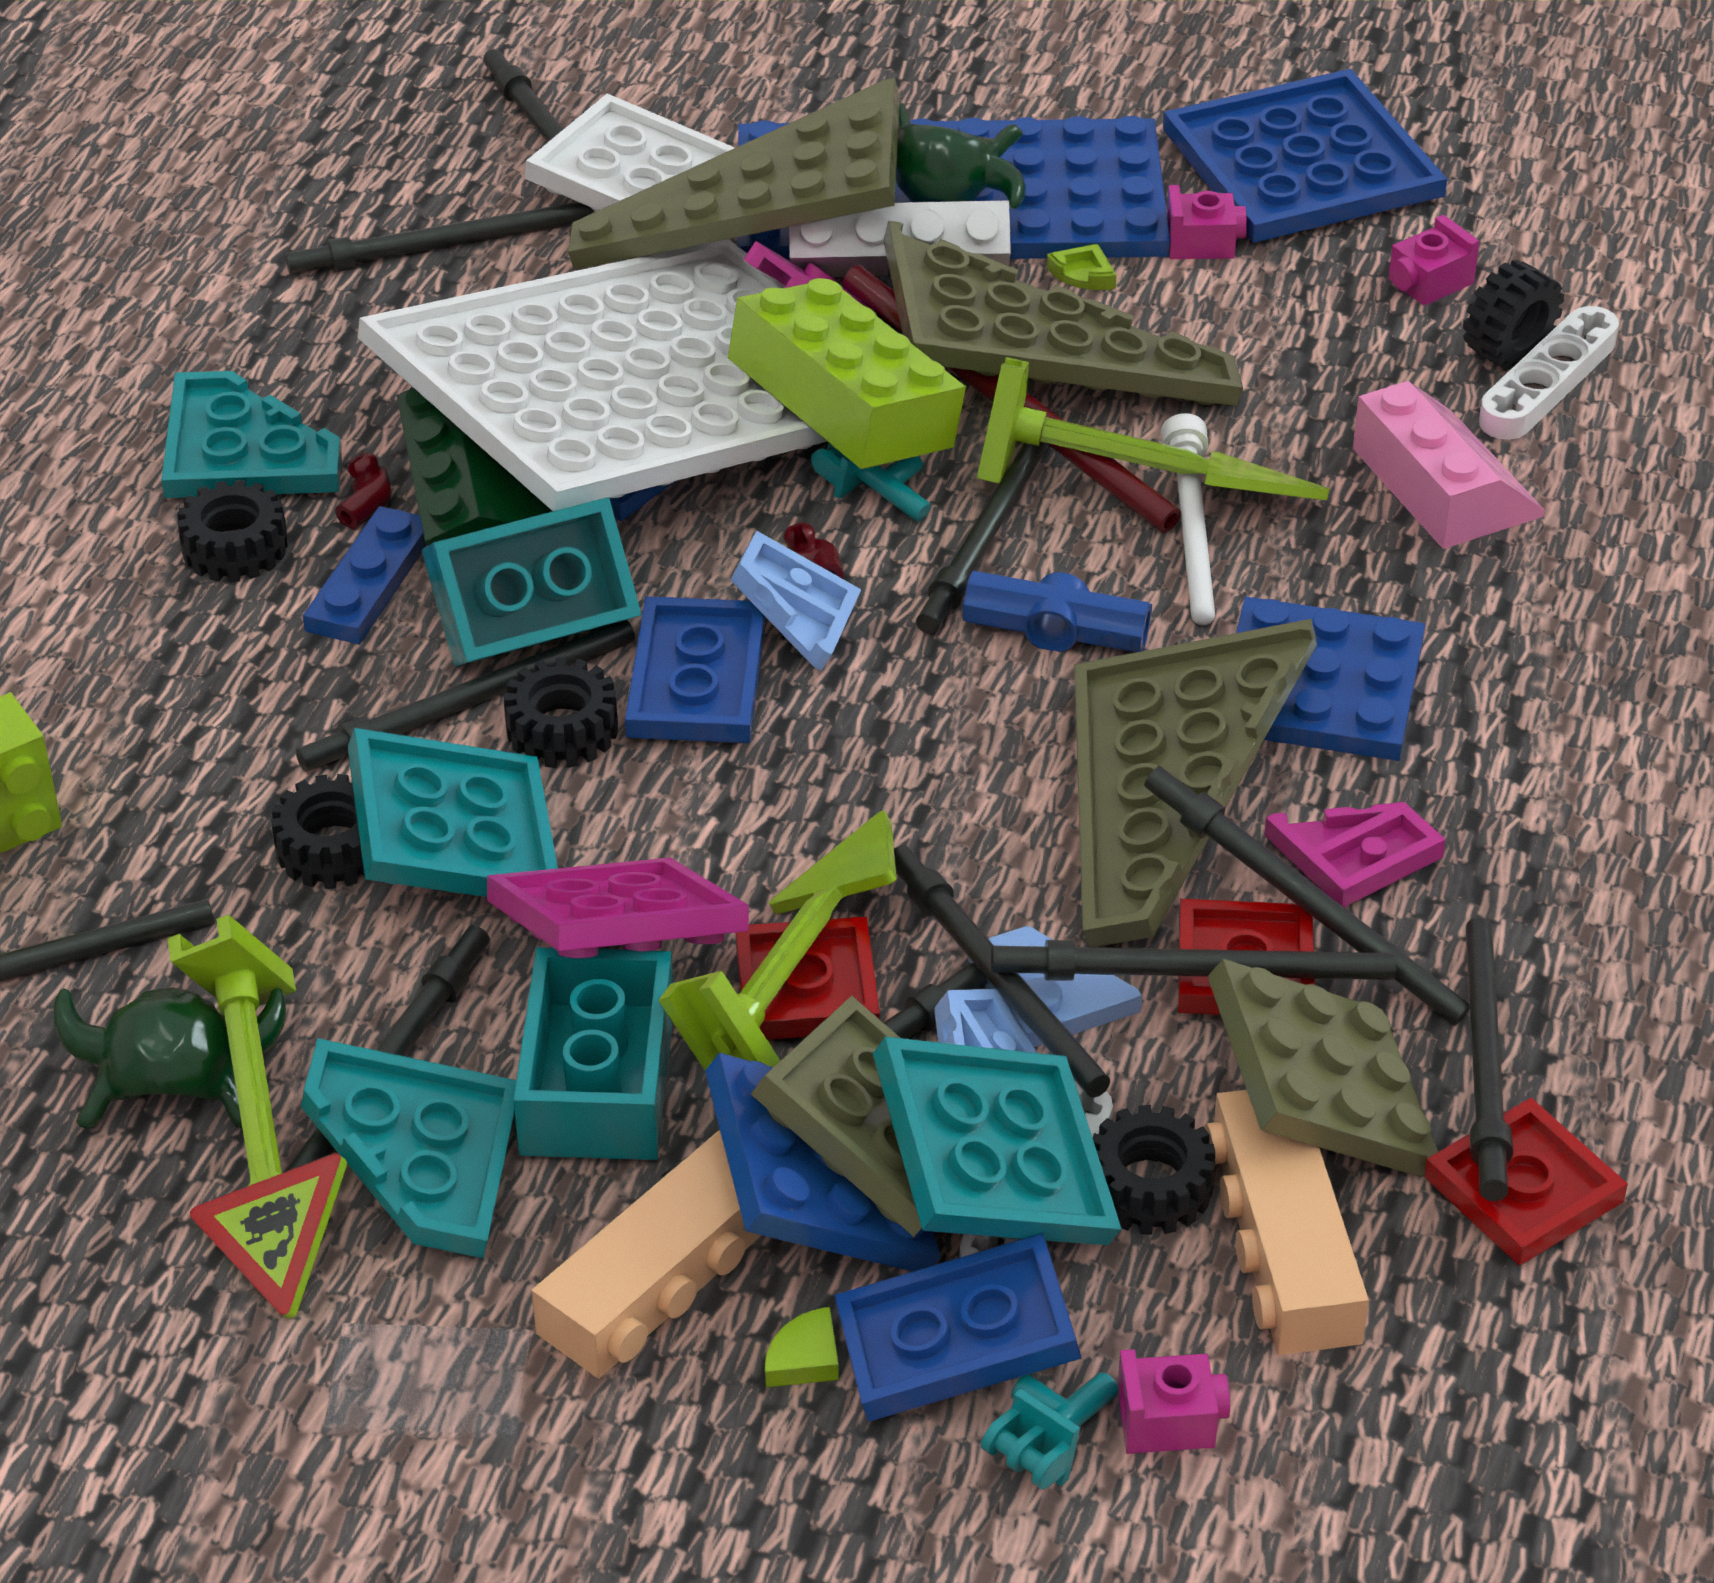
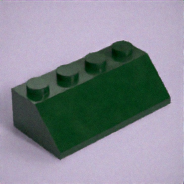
M411 387L409 390L396 395L424 538L428 546L441 540L553 512L415 388Z

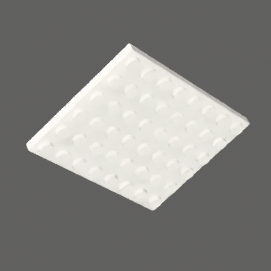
M729 239L360 317L357 338L552 511L606 497L619 498L627 493L658 485H669L677 480L704 473H715L723 468L750 461H761L769 456L796 449H807L812 445L827 442V440L728 359L737 297L762 293L766 288L785 287L776 279L744 260L747 253Z

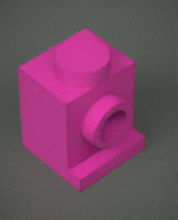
M1169 185L1167 219L1170 235V259L1235 258L1236 239H1245L1246 207L1234 206L1233 193L1202 191L1197 194H1181L1179 185Z
M1443 214L1435 218L1433 228L1392 245L1388 279L1399 290L1405 291L1425 306L1474 284L1480 241Z
M1135 1349L1120 1350L1117 1397L1126 1453L1215 1448L1218 1419H1228L1230 1417V1393L1226 1374H1211L1208 1354L1136 1358Z

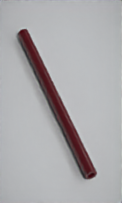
M853 266L843 279V287L902 332L894 290L863 266ZM948 367L989 400L994 401L999 375L985 376L973 370ZM1026 393L1024 407L1047 412L1046 417L1064 421L1029 393ZM1046 443L1160 532H1168L1179 521L1181 510L1114 458Z

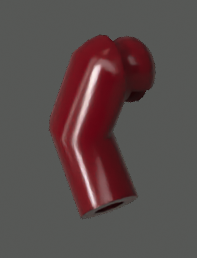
M369 452L360 454L349 462L347 470L354 478L352 483L354 493L336 506L335 509L340 523L352 530L373 516L379 506H386L392 494L389 475L385 466H379L376 456Z
M797 523L785 530L783 540L788 549L844 579L843 567L837 548L827 540L815 538V529L810 524Z

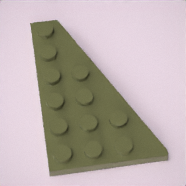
M895 78L882 80L573 222L568 254L574 270L894 206L900 94Z
M888 221L883 240L902 333L909 339L911 344L943 367L973 370L981 375L996 376L1000 374L1002 363L1005 364L1006 357L1029 362L1028 378L1038 383L1062 382L1083 385L1096 391L1114 389L1136 392L1148 398L1165 396L1188 399L1201 405H1214L1217 403L1237 406L1243 385L1233 355L1208 345L1197 344L1188 337L1170 331L1167 336L1159 337L1132 326L1134 316L1093 299L1082 298L1058 285H1055L1053 289L1044 291L1017 280L1018 269L978 253L967 252L943 239H940L936 244H926L902 234L904 224Z
M1312 619L1074 664L1082 925L1088 947H1099L1154 937L1209 836L1201 839L1180 823L1182 815L1145 788L1144 783L1156 767L1161 766L1197 795L1205 792L1226 808L1317 646Z

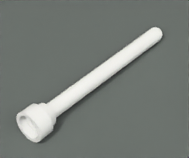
M1183 413L1174 415L1167 419L1161 427L1162 444L1188 449L1203 457L1208 449L1206 424L1200 417L1193 414ZM1176 473L1191 617L1197 625L1206 626L1215 618V607L1200 474Z

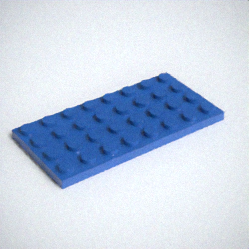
M1076 116L1059 120H1037L1031 117H1021L1015 120L967 118L962 121H931L919 118L910 121L911 124L946 127L994 139L1008 125L1014 124L1023 132L1021 138L1000 157L1009 161L1022 173L1026 186L1025 198L1022 204L1016 209L1009 207L1010 259L1047 258V254L1051 252L1094 244L1100 246L1106 258L1169 257L1170 235L1155 118L1124 116L1119 119H1088ZM762 120L754 123L738 124V146L789 123H775ZM895 184V203L916 202L908 198ZM985 188L973 201H1005L1007 197L1001 191ZM789 227L737 237V246L746 253L749 252L755 241L790 261Z

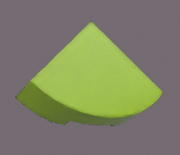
M1098 244L1047 254V269L1062 282L1089 290L1116 289L1117 275Z
M830 1307L815 1309L794 1318L775 1335L766 1354V1388L839 1380V1364Z

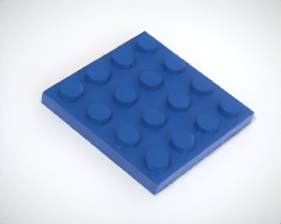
M1352 69L1164 111L1163 114L1164 132L1211 191L1233 193L1234 206L1246 207V235L1253 243L1445 197L1447 178Z

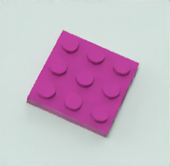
M671 857L487 875V901L508 915L511 921L521 924L532 932L535 938L543 940L556 949L559 955L564 957H593L599 953V947L621 945L622 948L632 951H652L662 947V940L684 938L686 942L693 944H715L722 942L726 933L748 931V904Z

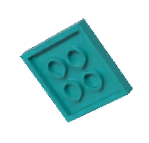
M354 728L347 747L365 880L487 897V875L558 868L538 757Z
M884 1037L873 1052V1057L922 1231L1020 1239L1043 1233L1045 1241L1107 1246L1111 1243L1122 1228L1066 1056Z

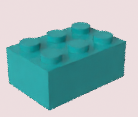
M609 497L441 540L421 550L455 667L609 626L642 615Z
M536 947L514 1093L519 1156L658 1160L673 1026L672 1020L658 1000L668 986L673 983L672 951L599 949V953L593 957L569 958L559 955L558 951L554 948Z

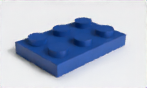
M645 596L625 715L626 738L733 743L751 742L766 627V617L751 601Z
M1043 1233L834 1295L861 1403L868 1422L1082 1359Z

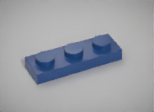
M382 506L378 507L303 614L305 632L358 645L361 644L422 554L421 550L427 546L420 515Z

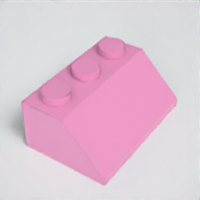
M1406 381L1358 396L1353 450L1442 549L1544 516L1545 509L1450 409L1411 382Z

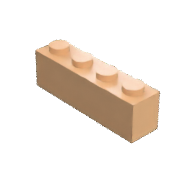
M1247 1090L1217 1093L1214 1122L1205 1123L1204 1128L1210 1134L1209 1144L1214 1143L1215 1165L1221 1164L1224 1176L1220 1177V1198L1224 1215L1227 1219L1237 1217L1240 1230L1236 1232V1252L1242 1273L1253 1272L1257 1284L1252 1290V1303L1258 1328L1260 1330L1270 1329L1277 1355L1363 1344L1369 1299L1320 1148L1262 1131Z
M720 1130L531 1290L536 1334L598 1379L616 1363H625L633 1359L644 1346L650 1333L667 1318L675 1319L684 1314L693 1303L697 1292L717 1274L723 1276L730 1273L741 1261L745 1250L762 1236L745 1231Z

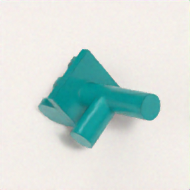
M829 442L827 449L821 448L811 456L813 468L820 476L835 486L833 496L839 499L863 482L917 523L926 517L931 510V503L904 484L922 470L923 462L920 456L894 461L885 469L880 465L860 469Z
M1100 1372L1068 1398H1064L1031 1375L1022 1376L1016 1382L1011 1393V1398L1013 1399L1012 1407L989 1426L982 1438L981 1449L992 1456L998 1452L1002 1453L1007 1457L1006 1465L1017 1473L1025 1469L1033 1474L1032 1483L1041 1490L1047 1489L1054 1482L1062 1487L1069 1480L1080 1426L1118 1395L1117 1383L1109 1374Z

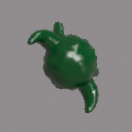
M900 103L896 184L908 198L916 202L973 201L985 188H991L1004 193L1007 200H1009V207L1016 209L1025 198L1026 186L1024 178L1014 165L1000 157L1021 138L1023 132L1017 125L1012 124L1003 128L994 139L946 127L911 124L907 108Z
M174 987L145 991L134 1001L118 1009L113 1014L107 1027L87 1024L81 1019L75 1009L69 990L61 989L55 998L53 1024L61 1046L78 1060L99 1067L94 1085L76 1120L80 1127L91 1129L97 1126L104 1117L108 1105L114 1100H124L129 1097L146 1094H180L200 1097L206 1100H221L232 1123L236 1127L242 1128L226 1021L212 1002L201 998L199 994L193 991ZM275 988L271 991L264 1009L257 1016L263 1054L275 1046L284 1028L286 1003L285 996L280 988Z

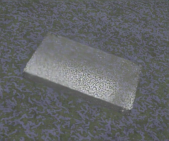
M343 1323L324 1423L325 1435H333L335 1437L349 1435L498 1441L500 1443L517 1442L531 1331L523 1329Z

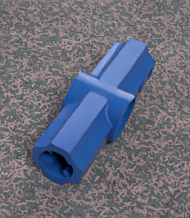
M972 570L967 582L963 603V621L1024 632L1028 640L1037 648L1057 652L1069 650L1075 642L1131 652L1144 651L1152 615V604L1150 602L1090 592L1082 580L1074 575L1061 572L1046 575L1040 582Z

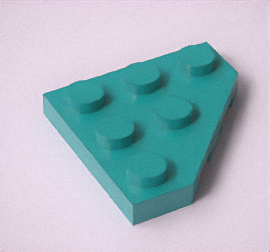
M233 371L175 373L161 478L164 498H186L189 495L198 497L197 490L206 486L212 490L216 488L215 483L226 481L227 486H234L235 480L246 481L247 487H251L256 482L264 485L265 492L272 490L276 494L340 492L342 465L340 437L325 428L317 432L302 423L301 413L270 394L264 398L248 389L247 380Z
M317 1038L303 1091L302 1110L340 1156L346 1159L349 1167L413 1244L484 1258L515 1111L514 1093L516 1080Z

